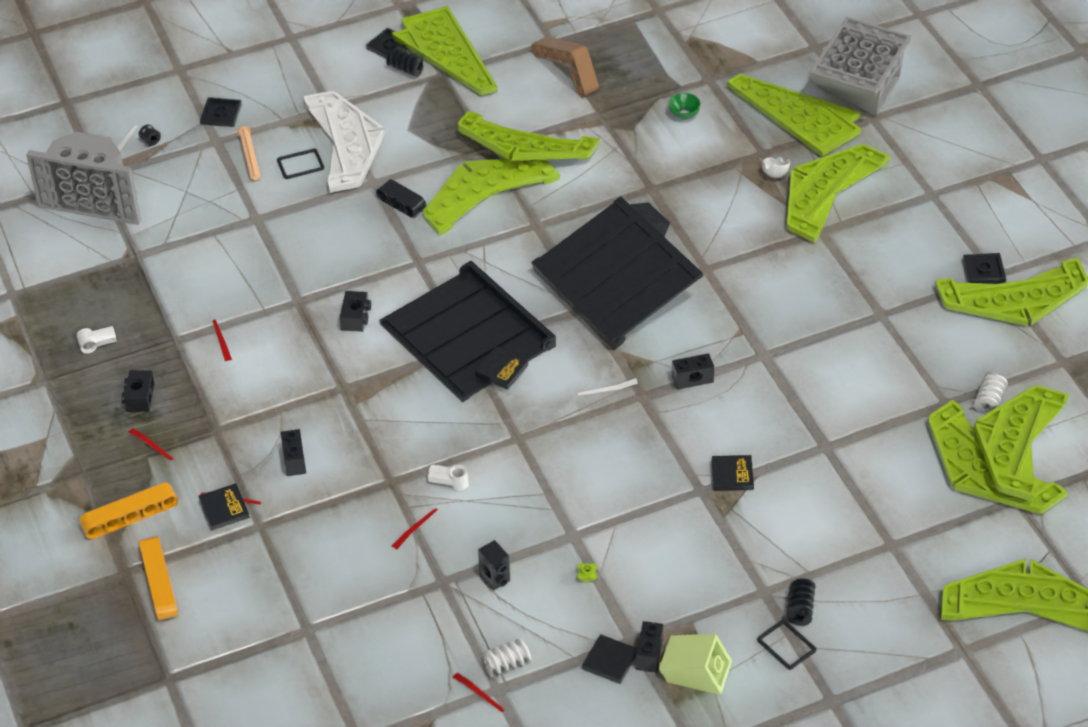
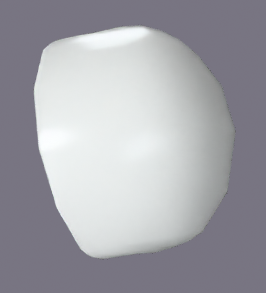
M782 157L777 159L765 158L762 162L763 171L771 178L785 176L790 167V160L787 159L784 162Z

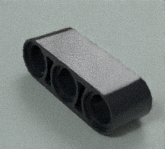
M392 179L386 181L376 190V194L381 201L411 218L415 217L427 205L422 196Z

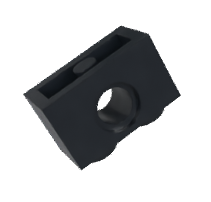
M345 291L339 317L341 331H364V326L368 324L369 320L367 312L371 311L372 305L371 300H368V292Z
M709 353L672 360V378L677 390L714 383V364Z
M129 370L128 378H125L124 381L125 392H122V404H125L127 412H150L155 385L152 370Z
M300 429L280 432L287 477L306 474Z
M496 540L479 548V575L493 591L505 586L510 582L509 555Z
M642 622L636 652V670L657 673L663 643L664 624Z

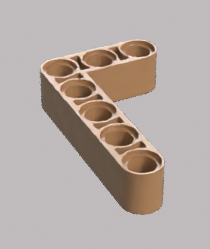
M544 37L531 44L532 52L536 57L569 65L576 90L581 97H585L599 89L589 52L584 45L551 37Z

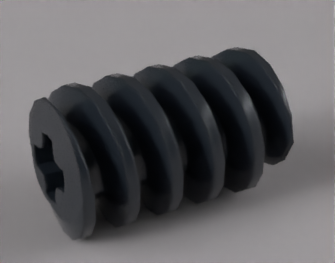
M398 46L390 51L386 58L388 66L397 68L415 77H419L423 71V56H418L415 53L412 54V52L401 49Z
M800 578L790 583L786 617L794 625L806 626L812 622L816 588L812 580Z

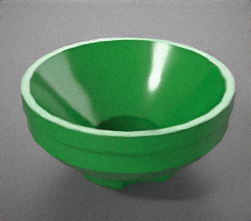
M679 93L670 98L669 110L674 116L687 120L699 112L701 103L699 98L693 94ZM686 110L689 113H680V111Z

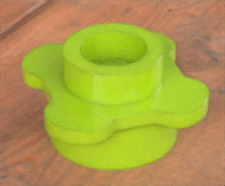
M579 563L577 565L579 570L577 578L587 583L597 579V564Z

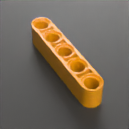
M161 483L89 511L79 518V523L86 537L94 539L171 509L177 505L178 498L169 483Z
M159 536L139 540L158 621L179 616Z

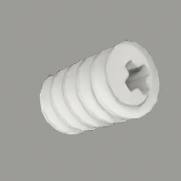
M994 372L985 374L974 401V407L979 413L987 414L1000 405L1006 390L1005 388L1008 385L1007 380Z
M517 638L515 643L509 641L507 645L501 644L499 648L493 647L492 652L490 650L484 651L485 667L491 677L493 676L494 669L500 674L502 666L508 671V664L516 668V661H519L521 665H524V658L531 662L529 649L520 638Z

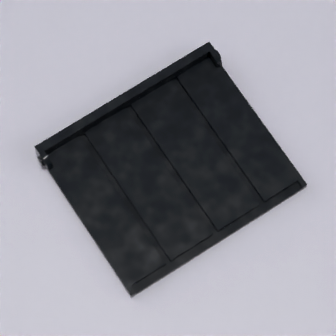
M621 196L544 255L537 257L531 262L534 271L613 350L624 343L625 335L703 277V272Z
M472 260L460 267L459 275L379 320V324L462 403L470 399V396L492 384L476 376L475 370L495 347L528 361L556 347V335Z

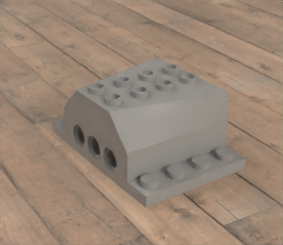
M846 16L810 70L809 78H812L813 83L823 90L877 116L900 79L904 51L910 43L911 36Z
M75 132L52 141L46 153L33 150L27 152L26 156L39 208L136 225L140 224L141 216L137 200L138 193L135 189L131 167L124 166L121 152L110 137Z

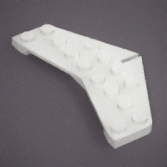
M334 91L304 96L306 108L334 142L330 174L328 175L330 193L360 187L385 136L384 127Z

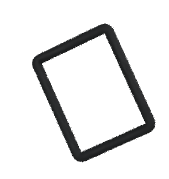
M315 148L277 158L278 165L285 179L321 171L325 168L318 150ZM315 152L321 167L286 175L281 160Z
M786 620L779 621L757 637V641L787 669L795 668L817 651V648ZM783 624L812 649L791 665L762 640Z

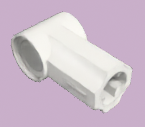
M113 326L95 331L88 328L81 329L76 336L83 353H92L97 349V346L117 342Z
M431 465L429 468V482L451 485L456 491H463L469 486L467 469L463 465H454L452 467Z

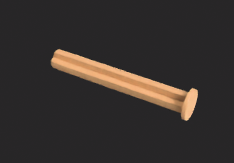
M242 126L237 130V134L241 139L250 179L256 181L260 179V172L250 136L251 129L248 126Z

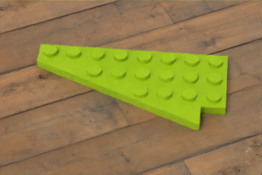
M448 6L401 19L404 29L392 33V37L401 45L405 44L406 48L417 55L423 56L426 62H430L481 96L497 91L496 83Z
M739 74L727 81V87L821 157L861 134V128L853 123L861 115V112L743 74Z

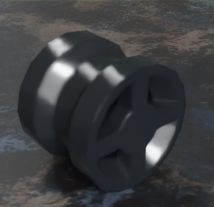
M150 124L144 125L138 134L139 138L149 146L156 145L161 138V133Z

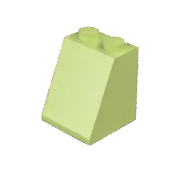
M717 634L672 635L665 647V653L660 662L659 670L668 683L713 694H721L732 660Z

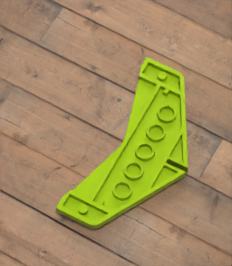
M467 111L458 122V131L461 134L470 137L508 160L512 156V161L548 159L586 160L592 156L600 143V138L582 136L580 140L563 139L502 127L484 120L483 115Z
M859 144L793 167V170L791 169L787 229L815 243L820 237L837 194L884 167L890 161V155L868 145Z
M510 158L509 160L465 161L464 166L460 163L423 210L424 220L440 236L452 229L453 223L481 201L505 190L539 182L543 184L553 183L560 179V173L547 160L512 161V158Z
M1079 258L1066 260L1061 263V266L1029 279L1002 284L955 282L954 279L946 278L935 280V288L946 309L1028 326V320L1032 326L1084 290L1088 285V276Z
M1034 385L976 420L974 431L995 488L999 492L1032 502L1036 491L1033 473L1032 442L1064 409L1069 394Z
M951 400L929 416L928 426L951 487L955 485L954 490L1037 514L1047 512L1067 497L1068 491L1053 482L1046 483L1034 477L1036 491L1032 502L999 492L993 483L974 428L964 416L965 412L961 406L954 400Z
M1025 558L948 583L943 587L941 620L955 621L1029 612L1088 632V589L1031 558L1029 574L1026 573Z

